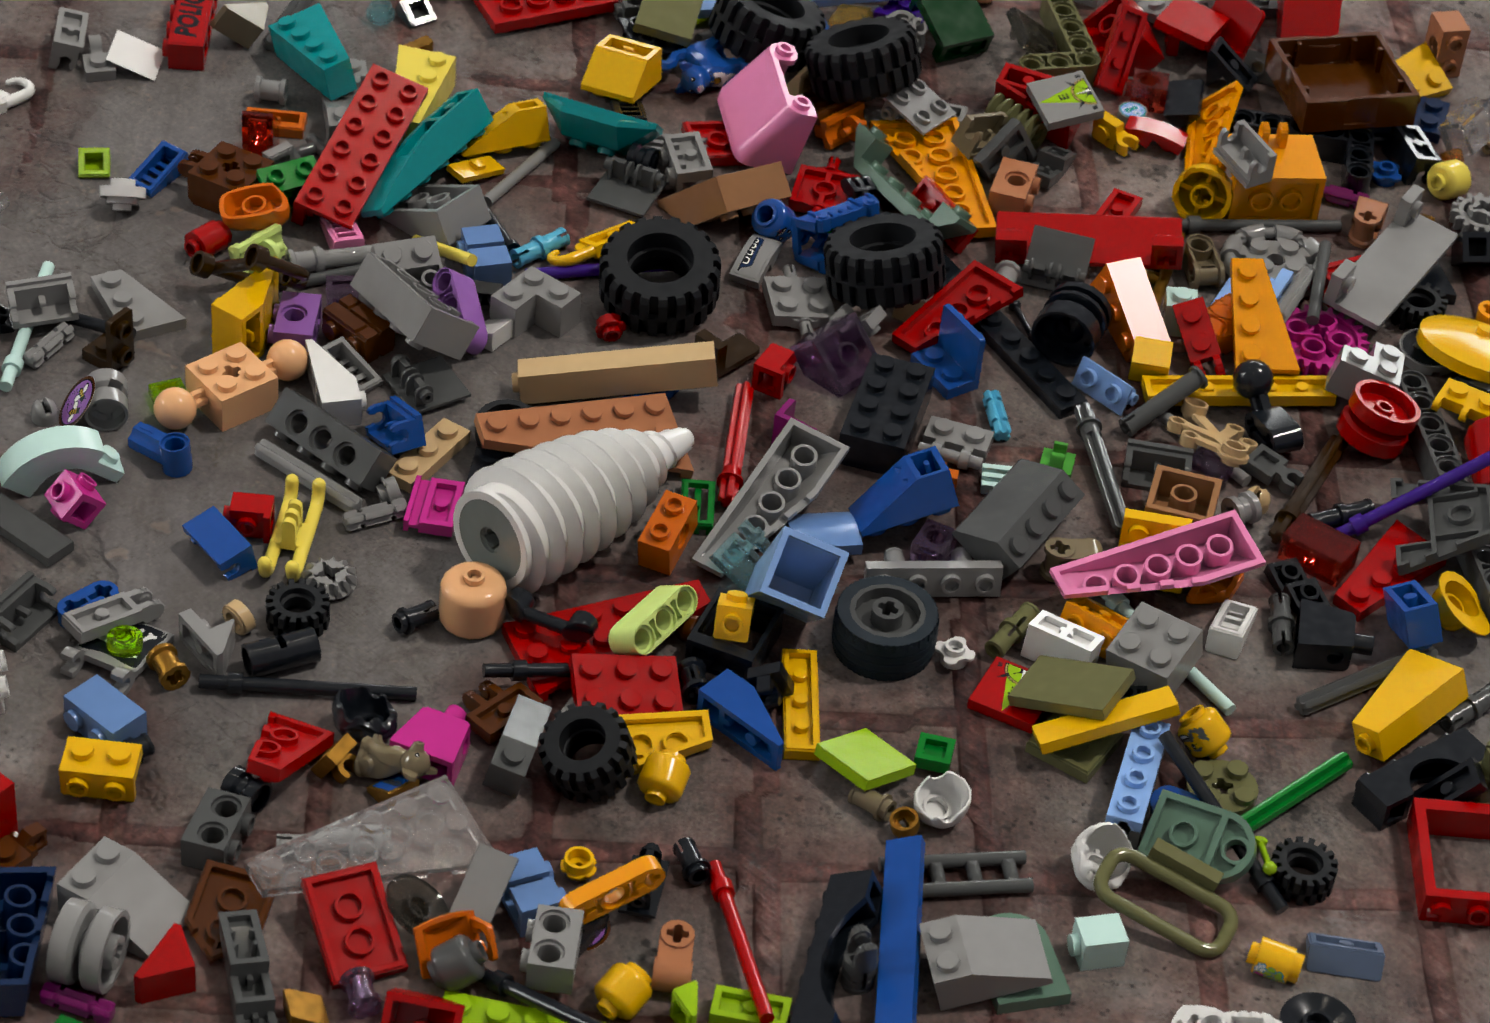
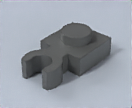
M1262 443L1249 454L1248 463L1241 467L1242 470L1267 486L1275 482L1278 484L1280 491L1287 495H1291L1294 486H1299L1304 478L1303 473L1299 470L1287 468L1289 460Z

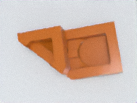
M1244 573L1204 586H1194L1186 596V602L1190 604L1222 603L1225 599L1230 600L1243 582Z

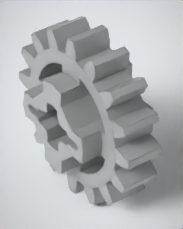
M1478 192L1476 196L1467 193L1466 198L1458 196L1457 201L1452 203L1449 214V222L1453 223L1452 229L1461 230V232H1490V196L1488 198L1484 197L1481 192Z

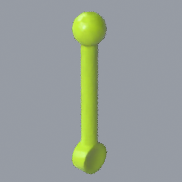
M1255 835L1256 844L1264 862L1263 872L1267 875H1273L1277 871V865L1271 861L1266 849L1268 840L1265 837Z

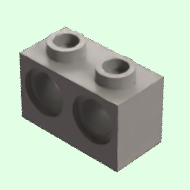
M538 904L536 919H528L525 942H531L530 949H522L519 971L526 972V987L533 990L572 995L582 939L584 910Z

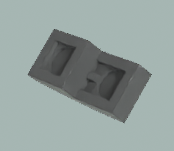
M1051 143L1038 151L1036 161L1033 162V164L1039 165L1037 177L1041 178L1040 187L1048 190L1055 185L1076 159L1077 153Z

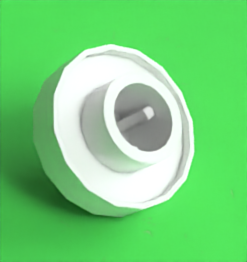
M110 178V185L99 186V197L106 198V204L113 205L112 210L131 211L132 206L138 205V200L146 199V188L136 186L135 179Z

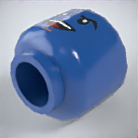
M771 198L762 201L756 206L751 216V221L755 232L759 235L785 242L792 236L791 221L792 217H796V215L782 201Z

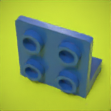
M949 303L943 306L938 344L911 353L910 362L934 367L933 387L948 400L978 389L986 340L982 333L977 331L965 319L963 314L959 313Z

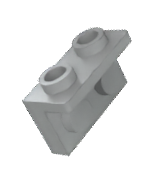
M699 131L663 135V148L659 149V161L661 167L666 166L667 185L673 186L675 193L683 190V183L713 178V168Z

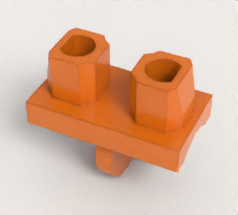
M863 102L854 103L820 121V125L814 124L815 136L823 139L824 149L832 150L849 140L855 141L856 127L859 123L868 127L867 121L863 116L865 109Z

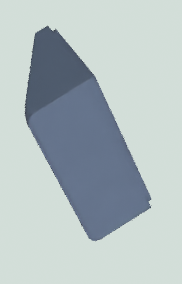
M1312 932L1307 933L1306 968L1308 971L1371 981L1381 980L1385 961L1382 944Z

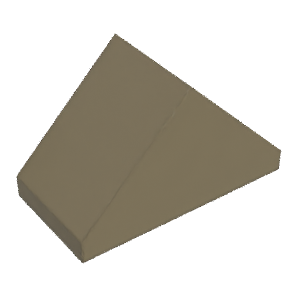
M266 1L224 4L209 24L213 29L249 49L264 30L269 5Z

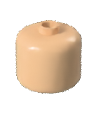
M469 561L454 565L444 573L440 583L439 617L441 624L448 632L457 637L472 640L491 636L501 628L506 613L505 598L507 596L505 578L500 571L486 563Z

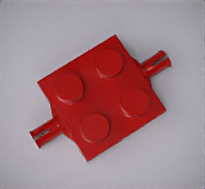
M831 156L826 167L801 164L791 192L792 196L789 198L788 207L794 211L807 214L810 210L816 212L846 202L848 197L841 188V180L843 178L860 176L839 170L841 160L837 156L835 162L834 156Z

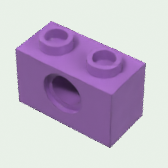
M283 291L280 304H274L273 323L275 324H269L268 343L274 344L282 339H292L301 343L305 348V339H313L317 342L322 321V295Z

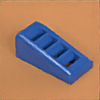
M162 140L128 179H135L136 186L145 187L146 195L152 198L181 175L177 166L181 160H189L187 158L189 156L188 152ZM150 174H153V175L157 176V178L155 179V178H153V177H151V176H149V175H150ZM142 180H145V181L151 183V185L148 186V185L142 183L141 181H142Z

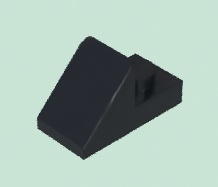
M1220 36L1215 40L1207 53L1206 87L1221 77L1226 81L1227 85L1237 80L1243 87L1240 97L1242 98L1251 91L1258 77Z
M1470 757L1415 790L1413 796L1416 798L1469 802L1487 791L1488 787L1480 763L1473 757Z

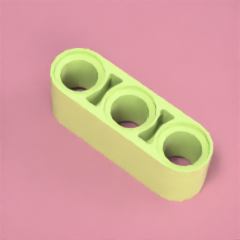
M660 585L656 587L611 628L608 643L613 653L617 655H647L651 653L696 611L698 597L694 588L690 585Z

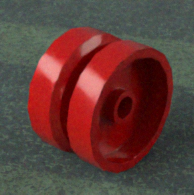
M1374 379L1361 380L1355 385L1349 397L1348 405L1343 408L1337 419L1336 427L1344 440L1360 452L1372 457L1391 459L1401 454L1408 441V434L1414 430L1420 419L1421 411L1418 404L1398 387Z

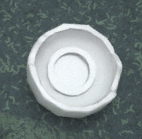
M946 771L938 777L927 776L914 792L913 808L923 823L939 829L950 828L957 825L967 814L971 804L972 790L963 777L952 771Z

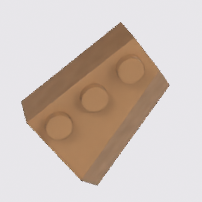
M779 161L716 176L659 199L657 203L661 209L672 217L679 218L682 223L687 224V222H690L694 225H700L718 219L721 222L738 218L739 213H742L743 217L752 215L756 206L762 201L771 198L781 201L791 197L792 194L782 162Z

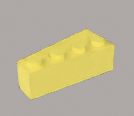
M399 44L396 74L428 88V94L402 138L400 145L424 119L448 100L455 87L456 56Z

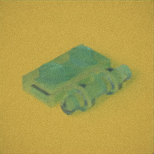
M747 519L737 528L746 539L743 540L734 531L709 557L743 592L747 588L756 563L761 558L752 548L755 546L764 554L771 544L764 536L766 533L759 526L755 528Z

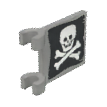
M140 622L83 644L78 643L75 647L67 646L60 653V658L67 661L60 668V673L74 678L80 672L84 662H90L112 671L110 678L116 680L113 686L126 696L137 676L148 667L146 657L149 651L161 643H172L174 641V634Z

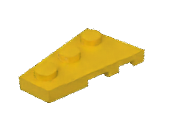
M708 710L619 714V717L622 716L636 748L637 764L633 765L635 770L633 775L641 772L649 754L659 752L661 749H671L686 757L712 748L713 736Z

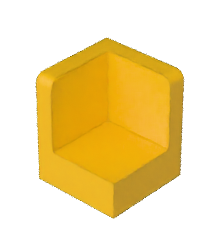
M1140 336L1135 337L1128 379L1141 382L1142 375H1168L1174 342Z

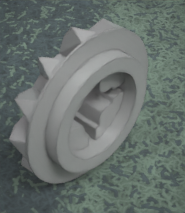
M334 556L330 560H323L321 557H318L316 563H307L305 571L301 572V578L306 579V584L309 585L311 581L317 582V588L323 586L326 589V594H329L330 600H337L348 596L357 585L355 567L349 566L347 560L337 562ZM329 574L331 577H335V582L333 583L332 579L323 575Z

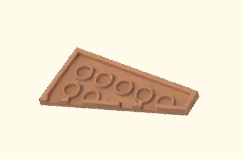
M665 393L476 413L474 419L482 448L512 453L532 449L540 443L554 441L565 435H575L584 430L598 431L604 428H616L619 430L635 429L641 432L649 430L661 432L665 429L678 428ZM688 453L677 461L674 468L668 471L680 473L681 478L692 479L694 469Z

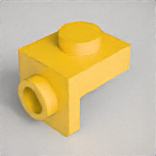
M729 590L727 594L720 593L713 637L746 643L749 638L755 598L748 597L746 592Z

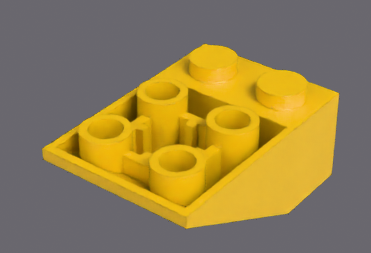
M265 269L260 273L254 271L211 304L212 354L242 342L258 358L264 355L268 343L269 324H274V304H279V272Z

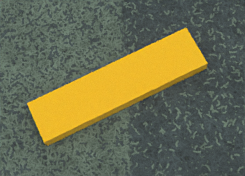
M782 648L781 662L794 682L793 695L785 696L782 699L783 759L819 761L820 759L814 755L816 745L820 743L817 650Z
M1168 685L1121 699L1104 721L1066 715L1032 725V730L1042 755L1178 716L1180 715V709Z

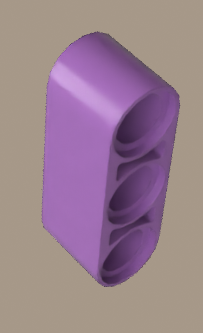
M443 267L436 272L433 278L432 290L439 296V301L458 310L461 313L460 318L467 321L470 320L479 326L477 333L466 350L469 354L477 355L485 348L488 333L475 283L470 277L448 267Z

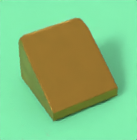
M283 989V1009L287 1023H329L321 995L293 989Z

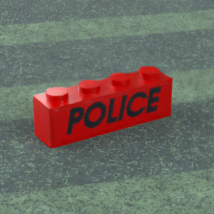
M174 0V4H171L170 21H167L166 38L163 39L162 46L163 56L168 57V69L204 71L213 29L209 23L216 15L218 0Z

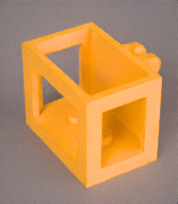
M1261 122L1258 135L1277 154L1271 182L1246 189L1231 173L1232 177L1229 178L1232 182V202L1224 218L1317 220L1327 178L1313 135H1289L1287 122H1280L1277 133L1270 134L1269 122ZM1218 160L1217 166L1226 172V167Z

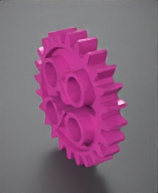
M1304 304L1303 310L1296 307L1285 323L1300 371H1302L1301 375H1308V373L1327 375L1344 344L1352 348H1361L1368 353L1370 342L1367 341L1368 333H1362L1363 326H1354L1355 319H1344L1345 314L1342 312L1337 315L1333 314L1332 307L1327 311H1322L1321 308L1317 325H1309L1306 322L1309 307L1307 304Z

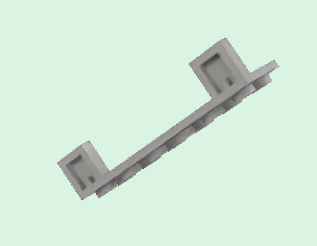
M1413 184L1401 198L1391 224L1355 263L1346 258L1332 273L1322 302L1354 318L1365 326L1374 330L1380 329L1458 238L1457 233L1420 214L1424 207V202L1421 201L1425 191L1424 188Z

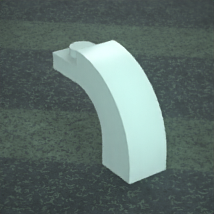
M64 425L39 430L16 442L0 457L1 486L29 498L47 478L55 473L64 471V469L86 470L116 483L125 473L119 453L109 445L103 446L98 430L84 426Z

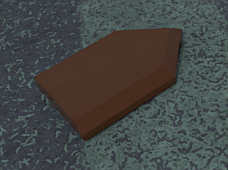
M207 859L185 916L184 924L210 964L223 958L218 912L257 909L263 932L281 878Z

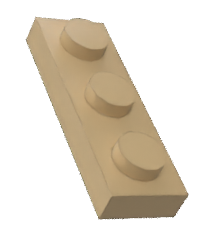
M443 418L425 434L426 446L403 453L397 459L386 478L394 476L399 488L411 494L416 476L420 475L422 480H428L471 441L470 430Z

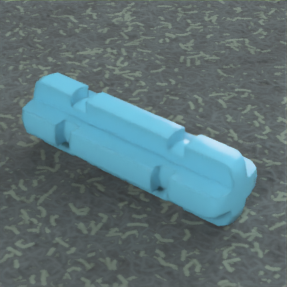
M996 389L993 391L986 390L983 393L984 398L982 401L986 409L991 431L995 432L994 439L997 441L1002 439L1007 441L1010 439L1012 430L1001 394Z

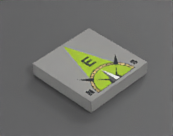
M1082 70L1027 83L1026 91L1048 131L1104 118L1105 110Z

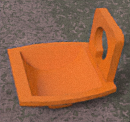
M474 910L444 914L413 928L422 979L431 978L427 962L431 960L432 949L459 934L466 935L472 941L479 940L486 950L488 960H498L493 926L491 923L475 917ZM480 932L484 933L488 947H486L483 940L480 939Z

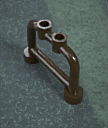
M251 244L247 248L244 258L215 261L214 255L199 250L190 261V273L203 279L208 278L212 274L238 283L250 275V273L243 271L252 270L260 273L265 269L279 272V293H283L287 288L302 291L310 277L309 271L305 268L270 256L269 249L258 244Z

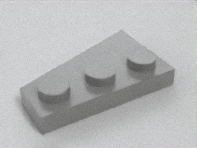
M122 269L90 276L91 287L109 318L125 307L132 309L133 328L136 329L134 342L187 328L186 318Z

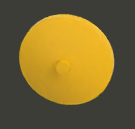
M1432 315L1421 321L1416 333V341L1429 357L1458 374L1490 384V324L1455 315Z

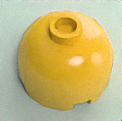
M1200 163L1190 166L1181 172L1173 186L1171 197L1177 208V213L1183 219H1186V216H1200L1201 219L1224 218L1231 207L1232 182L1226 172L1216 165Z

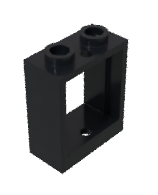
M719 586L687 637L685 659L689 657L702 659L708 673L718 676L726 669H730L738 676L747 680L748 668L763 665L779 638L782 630L784 608L755 599L750 630L762 633L763 635L753 651L711 637L714 630L720 593L727 594V591H729V589Z

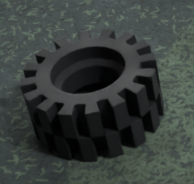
M1420 282L1389 317V319H1392L1391 323L1394 326L1400 324L1399 329L1402 331L1406 328L1411 330L1419 328L1421 321L1428 316L1445 315L1448 305L1445 293H1440L1438 287L1432 289V284L1426 282L1424 286Z
M293 578L288 579V585L281 581L277 583V589L272 587L269 590V595L266 596V623L270 632L273 631L274 636L313 627L317 636L320 637L323 635V629H328L330 622V597L328 593L326 594V589L323 586L317 588V582L311 581L308 585L306 584V579L300 578V583H295ZM301 608L306 609L308 611L295 613L290 612L288 610Z
M1297 836L1295 842L1290 837L1285 839L1284 844L1279 842L1276 845V849L1273 850L1271 861L1277 865V871L1273 874L1276 880L1274 885L1280 894H1285V901L1290 903L1291 898L1297 899L1296 905L1302 906L1303 901L1307 900L1308 905L1311 906L1315 905L1316 899L1321 903L1325 901L1326 896H1330L1338 871V860L1334 859L1335 854L1332 850L1325 852L1327 845L1321 842L1319 846L1314 845L1316 839L1309 838L1307 843L1303 842V837ZM1292 868H1305L1311 871L1313 875L1300 874Z

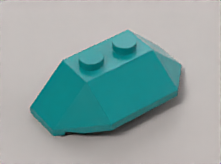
M548 92L543 94V99L561 134L570 140L569 145L586 150L588 145L598 148V154L612 158L615 156V153L626 156L634 142L644 146L662 136L663 129L656 123Z

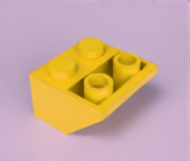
M609 34L595 46L581 82V89L592 92L596 96H607L620 100L619 102L635 103L661 80L662 48Z

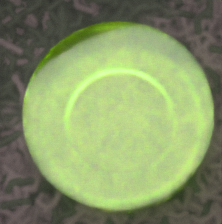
M116 626L107 633V650L114 656L122 658L138 655L143 649V634L133 626Z

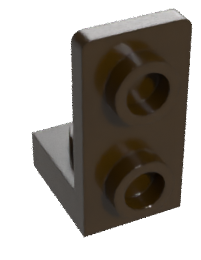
M125 307L105 322V333L82 349L83 360L98 368H111L118 371L134 360L132 309Z
M705 328L695 334V343L714 341L717 379L760 353V347L741 333H736L724 341Z

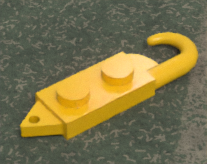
M629 220L578 239L579 243L575 245L574 252L558 256L560 251L553 250L547 254L546 260L551 265L563 267L575 265L593 257L600 259L602 247L607 243V239L615 231L619 232V228L628 222L630 224L635 222Z

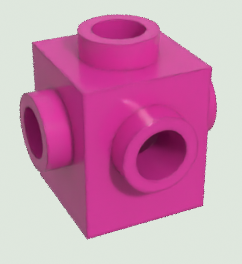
M64 469L44 494L52 506L50 510L54 516L63 522L71 523L84 530L106 505L95 489L97 486L96 482L90 476L83 472L78 475L67 469Z

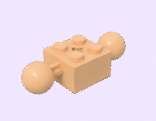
M282 339L270 347L264 361H261L242 342L185 365L186 390L180 387H170L160 392L156 397L153 406L155 418L163 427L179 430L192 423L199 408L224 432L271 411L278 400V379L293 381L300 378L308 367V353L301 343L292 339Z

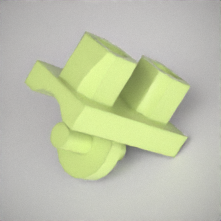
M274 223L264 230L252 233L251 237L241 243L236 242L229 246L228 253L230 260L244 258L247 248L251 244H258L268 248L270 256H275L282 260L288 248L282 239L281 224ZM249 270L243 272L252 274L254 271Z

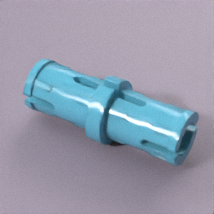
M559 227L544 236H534L530 239L529 243L510 250L511 260L519 259V261L513 263V266L519 269L537 259L542 261L547 258V254L551 251L570 245L569 234L563 237L560 236L566 233V229Z

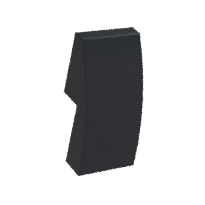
M1297 557L1267 564L1264 573L1280 598L1281 592L1289 595L1291 600L1290 609L1298 615L1302 598L1330 606L1316 577L1308 579Z

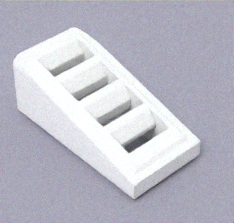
M1225 599L1209 627L1205 650L1227 658L1237 659L1253 625L1258 608Z

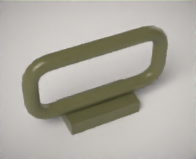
M1159 837L1147 856L1128 847H1118L1111 850L1104 857L1095 874L1093 882L1095 893L1108 907L1198 956L1214 958L1223 954L1237 931L1239 920L1236 910L1226 899L1214 893L1224 873ZM1121 862L1130 863L1220 913L1224 922L1214 942H1203L1114 893L1110 889L1108 882L1116 866Z

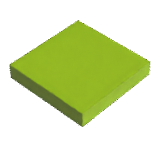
M867 728L817 743L814 752L816 757L863 791L912 776L917 765Z

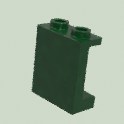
M912 0L909 5L911 12L920 11L936 42L932 52L936 63L987 52L995 36L977 0Z

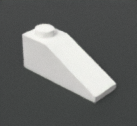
M305 339V349L309 357L307 373L315 404L348 426L362 424V410H367L365 390L359 391L356 377L313 339Z

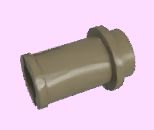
M856 785L855 787L859 791L854 787L851 788L848 795V802L873 814V818L876 821H889L891 813L897 807V803L893 801L892 795L887 793L882 795L872 789L863 791Z

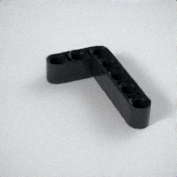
M1236 109L1229 134H1233L1236 122L1243 119L1257 134L1261 122H1269L1270 134L1277 133L1280 122H1287L1289 135H1313L1321 161L1342 164L1341 187L1354 190V194L1358 192L1368 194L1373 174L1375 138L1373 132L1369 129L1302 133L1292 116L1249 109Z

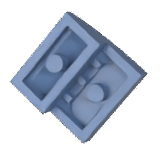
M849 511L797 514L784 525L850 553L849 555H862V538L857 523Z

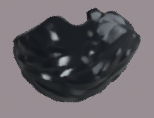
M367 686L338 690L332 703L334 725L342 736L348 733L356 742H361L366 736L373 738L374 734L382 735V740L391 738L396 733L398 715L388 702L385 694L381 693L380 696L374 695Z

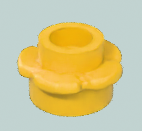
M575 846L565 852L564 859L560 861L561 871L566 873V876L571 880L582 881L586 878H591L597 871L594 854L586 847Z

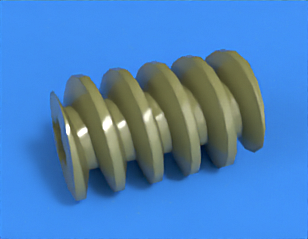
M997 93L991 99L985 113L1003 111L1008 116L1006 124L1012 117L1021 121L1034 149H1037L1043 143L1048 130L1044 122L1042 123L1038 113L1033 115L1032 110L1029 108L1024 110L1023 105L1020 103L1014 105V100L1011 98L1005 99V95L1002 93Z

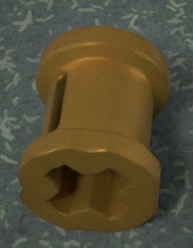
M161 643L153 647L146 657L149 668L158 673L160 684L165 690L170 691L186 684L191 675L185 663L180 662L178 659L177 649L171 643Z

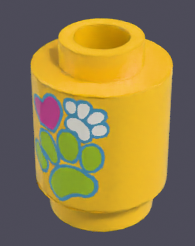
M1263 936L1260 943L1252 942L1246 962L1252 964L1250 971L1252 973L1283 984L1286 981L1296 984L1305 955L1298 953L1295 947Z

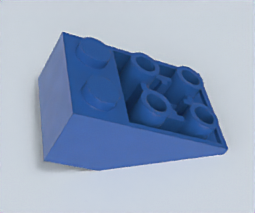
M936 446L903 456L848 509L857 523L861 536L864 537L867 535H881L888 528L898 525H912L920 518L929 515L939 516L946 514L951 508L959 506L950 470Z

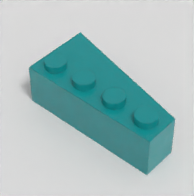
M320 3L291 16H284L278 22L268 26L276 56L329 100H335L357 89L350 58Z

